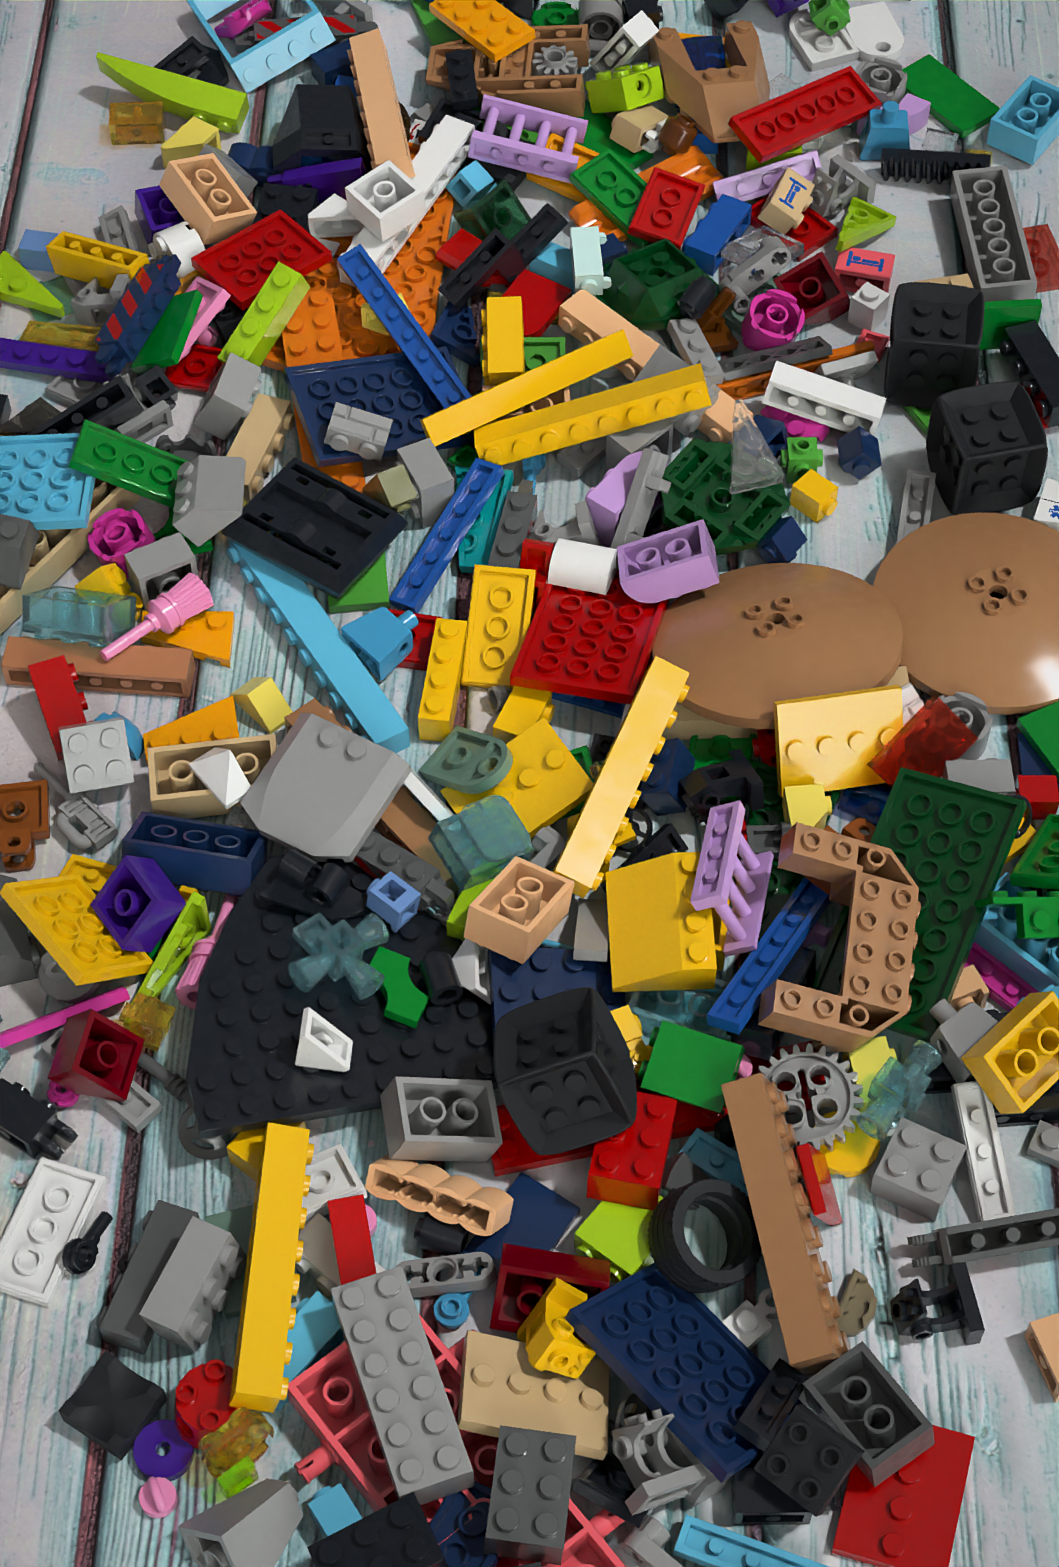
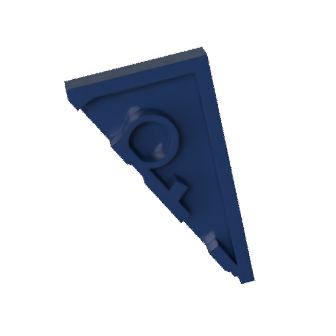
M448 301L429 337L437 348L447 347L449 354L474 368L480 360V354L476 353L475 349L477 335L473 328L475 324L472 308L468 307L466 302L458 310Z

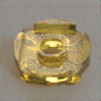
M241 1407L235 1410L230 1415L229 1420L215 1432L208 1433L199 1442V1448L202 1451L201 1461L215 1478H225L222 1472L232 1470L235 1475L241 1473L263 1456L269 1447L265 1440L268 1434L273 1438L274 1429L262 1413L250 1412L247 1407Z

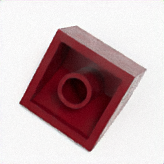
M822 251L773 279L778 290L788 292L797 299L796 304L800 309L803 308L805 313L804 325L829 323L849 311V296Z
M88 1009L68 1017L48 1079L75 1094L123 1102L127 1099L145 1039L93 1009Z

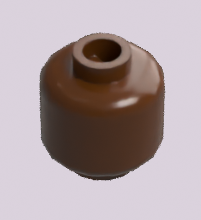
M677 113L676 116H669L658 134V140L663 145L661 149L671 156L677 153H687L698 134L694 127L696 123L680 113Z

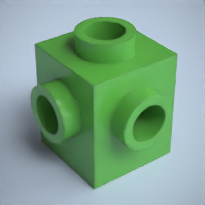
M811 0L808 2L810 17L818 30H824L829 36L843 29L851 21L849 15L850 5L847 0Z
M787 437L786 449H781L780 466L785 467L786 483H795L810 469L817 472V467L823 466V450L817 448L816 437Z

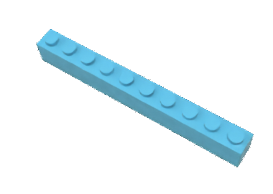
M228 539L229 547L226 548L228 558L232 564L237 563L239 565L244 581L247 584L251 583L253 585L255 595L260 604L267 605L274 624L282 626L288 644L296 646L305 667L310 666L313 670V676L317 685L320 688L325 687L335 710L340 709L344 714L343 718L346 726L351 731L355 730L359 736L395 753L410 747L408 726L306 584L297 577Z

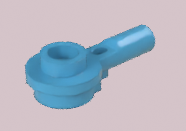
M545 453L523 459V479L533 481V495L536 488V476L546 466Z
M478 1267V1271L474 1273L475 1276L481 1275L482 1267ZM474 1291L447 1293L440 1296L434 1304V1317L436 1321L446 1329H456L462 1326L469 1317L467 1301Z

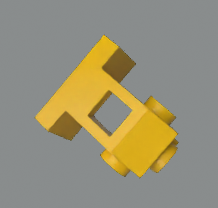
M557 1277L518 1329L517 1339L525 1343V1350L529 1355L528 1361L535 1369L539 1371L548 1370L578 1379L596 1355V1352L573 1335L574 1328L566 1321L565 1317L570 1309L587 1300V1294Z

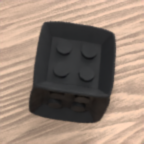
M908 282L898 285L892 308L890 348L885 368L884 396L886 401L905 407L912 406L915 408L932 409L934 402L940 395L956 389L976 386L980 358L979 346L983 335L985 311L984 295L981 291L966 286L929 282Z
M996 382L965 387L944 393L934 402L926 437L927 458L930 471L936 473L935 484L940 496L952 515L979 512L992 513L1026 505L1036 498L1043 481L1048 459L1047 439L1035 406L1029 394L1020 383Z
M583 987L560 992L517 1007L499 1018L494 1032L493 1063L495 1078L503 1103L521 1135L534 1152L538 1155H553L567 1152L615 1136L634 1124L637 1114L634 1066L626 1041L616 1021L595 989Z

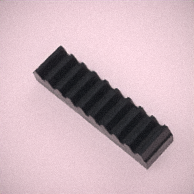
M883 148L881 154V176H883L884 181L893 176L895 182L904 177L905 182L915 178L916 183H920L924 178L927 184L936 179L939 185L944 180H947L948 185H951L952 171L991 167V155L897 148Z

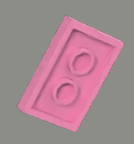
M199 276L195 278L184 292L198 290L203 297L179 362L188 355L195 341L199 345L212 346L217 341L216 336H219V332L209 323L216 314L224 309L227 300L231 296L225 289Z

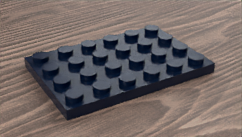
M447 347L437 348L460 380ZM402 352L284 368V380L318 468L368 460L362 458L357 453L347 450L338 451L332 448L331 445L324 444L336 402L393 419L382 458L397 456V449L427 439L420 419L443 410ZM474 429L435 448L441 450L462 447L465 444L475 445Z
M655 1263L570 1309L565 1319L574 1328V1331L651 1411L661 1408L663 1416L674 1414L675 1417L669 1422L667 1427L721 1483L764 1454L762 1450L732 1429L770 1370L693 1292L677 1288L670 1281L666 1280V1277L657 1269ZM799 1399L797 1400V1402H796L795 1405L793 1406V1408H792V1410L790 1411V1413L788 1414L787 1418L789 1417V1415L791 1414V1412L794 1410V1408L796 1407V1405H801V1404H803Z

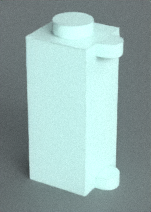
M598 226L570 227V253L574 293H577L579 290H586L592 295H603V289L610 288L612 285L610 277H603L600 244L606 243L607 238L605 233L599 232Z

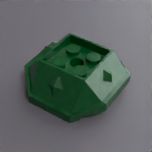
M665 238L640 249L632 247L628 254L604 264L603 277H610L612 285L610 288L603 289V295H596V298L639 330L653 331L666 329L669 320L685 319L679 312L680 307L677 301L692 280H697L699 276H704L717 286L716 296L720 292L718 290L719 285L697 266L695 259L687 257Z
M695 438L665 468L662 479L671 482L668 494L659 491L663 523L669 528L674 529L704 519L715 546L716 556L756 548L788 512L791 505L788 496L785 494L780 476L732 444L705 442V440Z

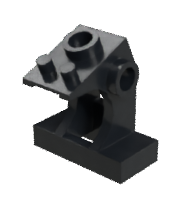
M740 749L728 751V761L697 768L680 780L685 790L681 797L692 816L697 813L699 814L694 818L698 825L702 822L707 825L710 808L718 806L721 799L729 796L741 798L751 811L764 809L763 781Z
M966 1262L951 1264L947 1276L948 1286L944 1288L922 1291L919 1280L914 1279L910 1284L899 1289V1293L890 1301L891 1316L895 1321L898 1335L911 1336L913 1340H924L931 1337L933 1333L961 1329L965 1346L980 1343L985 1328ZM940 1305L943 1317H926V1306Z

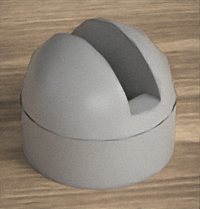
M497 685L488 688V701L494 711L502 710L509 697L508 692L512 691L509 687Z

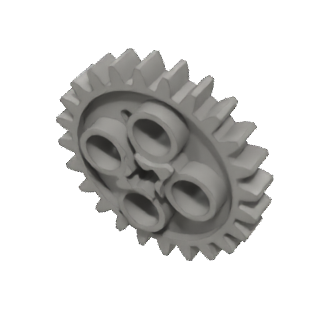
M808 1043L805 1052H801L798 1045L794 1044L793 1054L789 1055L781 1048L780 1060L771 1056L770 1061H768L770 1068L765 1066L758 1067L759 1073L762 1072L770 1082L774 1081L776 1086L782 1081H790L795 1085L792 1090L783 1091L789 1111L784 1112V1115L795 1113L802 1117L799 1123L792 1124L797 1138V1144L793 1145V1149L795 1146L809 1143L818 1151H820V1145L823 1144L830 1151H833L834 1139L843 1144L846 1142L844 1130L849 1133L855 1132V1125L850 1120H861V1112L856 1109L863 1107L864 1099L856 1096L863 1093L862 1085L854 1084L858 1080L857 1072L847 1073L850 1068L848 1060L838 1064L839 1053L837 1051L830 1057H827L826 1046H822L818 1053H814L811 1043ZM799 1071H803L805 1074L808 1097L811 1100V1110L815 1121L814 1128H810L808 1125L805 1102L802 1099L801 1084L798 1077ZM816 1075H825L829 1078V1081L824 1085H817L811 1079ZM830 1107L837 1113L831 1118H824L818 1114V1111L821 1108Z

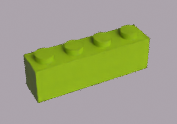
M278 261L217 357L222 364L231 352L258 367L261 366L310 289L302 274Z

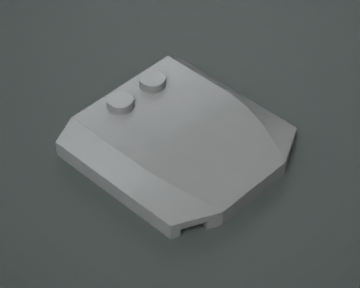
M301 713L240 804L262 836L289 849H294L316 862H327V859H343L344 862H352L412 770L410 764L395 752L313 713Z

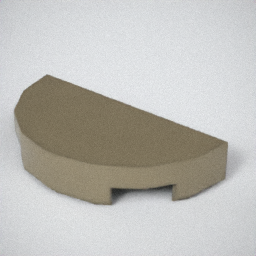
M853 1269L839 1303L842 1317L837 1318L840 1332L845 1331L847 1337H854L868 1328L874 1319L877 1306V1297L874 1294L873 1288L868 1283V1278L856 1269Z

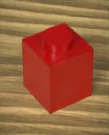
M1017 775L1015 794L1024 796L1030 802L1032 820H1045L1049 814L1056 815L1059 806L1056 775Z

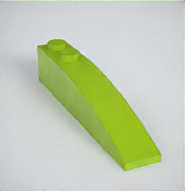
M97 52L96 58L100 71L142 100L187 120L194 116L219 128L222 132L240 133L250 108L247 93Z

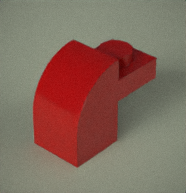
M525 538L522 545L520 569L536 570L532 610H536L548 582L549 565L555 543Z

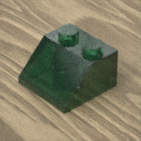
M506 179L487 186L453 214L461 228L482 241L495 228L511 241L531 220Z

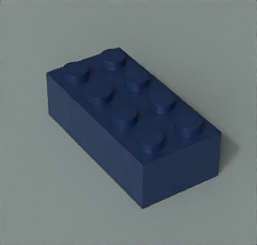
M141 812L122 840V859L125 855L154 859L174 886L184 885L195 887L200 891L208 892L213 890L225 892L234 897H242L266 863L268 838L262 836L258 830Z

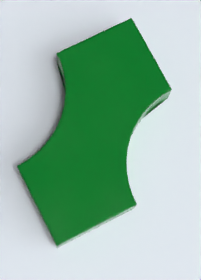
M379 946L366 971L365 978L375 984L383 993L386 1001L384 1016L416 1029L428 1004L429 996L418 990L409 977L408 968L411 958Z

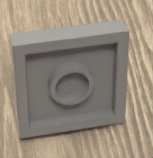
M874 350L821 364L814 374L856 388L854 380L863 378L878 362Z

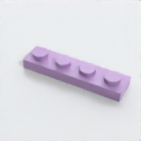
M813 150L713 181L712 186L716 200L718 201L722 194L743 202L770 194L775 182L788 167L808 181H812L817 168L820 167L822 169L818 152Z

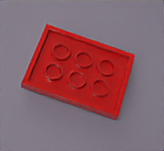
M281 209L191 257L192 267L209 282L225 289L231 295L229 299L242 311L250 307L278 261L299 272L303 277L333 261L332 252Z
M933 1425L935 1444L875 1488L859 1467L855 1465L849 1473L831 1553L878 1567H949L975 1437Z

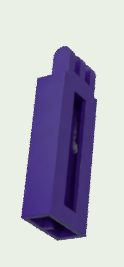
M362 157L287 169L284 170V173L270 175L267 181L270 184L302 185V187L317 188L320 204L334 193L346 199L345 187L367 174Z

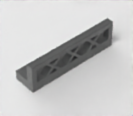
M820 336L719 360L718 363L725 374L723 380L728 381L772 370L776 361L792 365L832 355L833 352L832 346Z

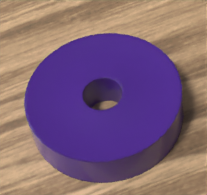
M157 1420L148 1424L136 1437L133 1446V1456L137 1468L147 1479L154 1476L174 1481L187 1472L194 1459L195 1449L181 1438L173 1420ZM163 1446L171 1448L170 1452L165 1456L157 1454L159 1448Z

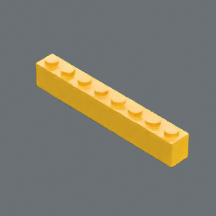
M699 363L477 427L474 429V444L479 459L501 466L708 407L712 404L702 365Z
M657 656L654 657L646 670L552 871L574 881L573 894L583 899L590 889L593 891L597 890L604 876V873L599 870L603 862L607 864L610 862L617 847L612 844L616 834L621 836L628 824L629 818L625 817V813L628 807L634 809L642 793L637 790L640 781H647L654 767L649 761L653 754L658 756L665 743L666 738L661 735L665 728H671L677 717L678 712L673 710L676 702L682 703L690 686L685 684L690 674L689 672Z
M268 1122L261 1138L229 1401L230 1407L274 1413L279 1401H285L287 1396L289 1378L283 1377L284 1365H289L293 1347L292 1342H287L288 1330H293L296 1319V1308L291 1307V1298L297 1295L300 1282V1274H296L294 1271L295 1262L300 1263L304 1244L302 1240H298L299 1229H304L307 1217V1208L302 1207V1197H307L311 1179L309 1175H305L306 1165L311 1164L314 1152V1144L308 1143L310 1129Z

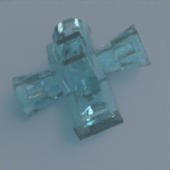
M319 912L293 928L292 937L310 955L293 961L288 965L289 974L301 991L309 992L326 974L334 981L346 976L360 1000L373 995L383 984L385 976L362 960L364 950L381 945L389 940L388 930L376 914L369 913L353 929L344 919L332 926Z
M915 1040L911 1045L904 1064L890 1056L874 1077L867 1095L874 1103L856 1118L858 1126L867 1135L877 1140H885L889 1130L896 1129L901 1117L909 1119V1110L916 1112L926 1097L924 1092L931 1082V1078L927 1075L942 1063L940 1053L933 1046L924 1041Z

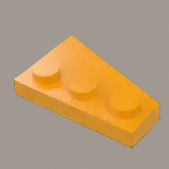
M142 611L141 622L144 621V616L148 614V611ZM203 611L185 620L184 625L175 628L171 634H166L159 629L156 632L150 631L140 639L142 643L156 647L192 649L194 658L201 660L206 658L220 661V665L230 668L235 624L234 611Z

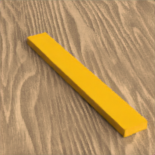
M624 329L615 331L420 419L426 437L430 438L436 447L633 357L634 355Z

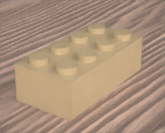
M268 734L147 748L150 800L153 813L189 819L245 812L240 804L241 801L226 810L189 768V763L215 747L229 749L233 753L250 786H252L277 749L276 735Z

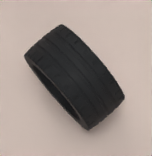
M704 1179L691 1182L670 1192L657 1204L652 1212L647 1235L651 1257L655 1265H657V1269L666 1277L665 1279L677 1288L693 1293L715 1292L732 1286L747 1277L759 1262L762 1249L749 1197L741 1189L729 1182L718 1179ZM692 1202L708 1208L717 1216L725 1230L727 1252L725 1261L719 1270L702 1264L692 1254L686 1243L683 1224L686 1210Z

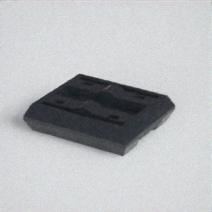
M294 457L243 507L242 515L222 529V534L236 545L329 596L338 599L386 551L389 544L404 530L408 522L398 512Z

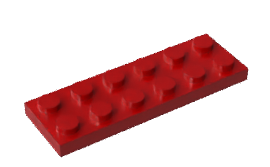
M848 66L734 115L730 118L728 125L757 161L762 163L862 119L868 115L870 110L880 109L882 103L855 70Z

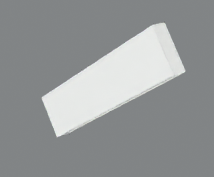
M977 1081L953 1084L951 1089L962 1143L967 1146L965 1158L978 1222L1015 1216L993 1103Z

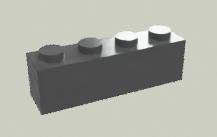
M161 1200L157 1201L153 1211L149 1210L143 1221L142 1229L144 1232L140 1241H135L131 1246L128 1254V1267L124 1274L120 1273L113 1287V1294L115 1295L110 1306H105L99 1316L98 1326L104 1342L145 1355L155 1332L139 1313L192 1216L199 1218L198 1212Z

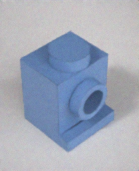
M390 871L381 880L377 878L370 884L366 892L368 895L366 906L391 924V930L396 933L417 914L421 893Z

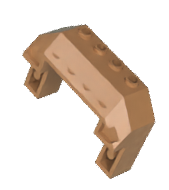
M796 822L781 837L778 868L831 882L829 901L850 906L840 993L834 995L777 979L761 993L757 1025L813 1039V1051L818 1052L822 1046H826V1052H853L890 1027L910 1010L912 998L911 995H908L909 983L915 971V965L912 963V953L918 941L915 923L921 910V903L918 901L919 887L892 849Z

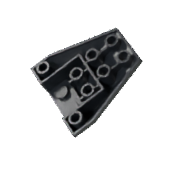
M296 84L272 146L273 170L284 171L301 167L302 156L362 157L366 171L370 172L373 170L370 162L372 160L367 148L368 142L364 133L365 127L360 114L362 111L350 86Z

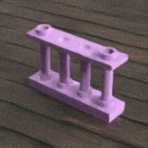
M484 94L479 118L485 119L486 122L483 132L473 130L468 158L571 183L569 176L576 170L579 156L572 155L575 142L583 144L588 120ZM497 120L505 125L512 126L509 139L493 135ZM523 129L538 133L535 145L519 141ZM551 133L565 138L561 152L546 148L547 140Z
M740 800L710 808L690 900L696 911L713 907L727 927L723 950L726 957L757 950L774 857L772 851L754 854L742 835L741 831L746 809ZM737 852L739 853V855H740V857H741V862H740V860H739L738 857H737ZM732 876H734L737 881L736 885L732 880ZM728 899L732 904V909L727 904Z

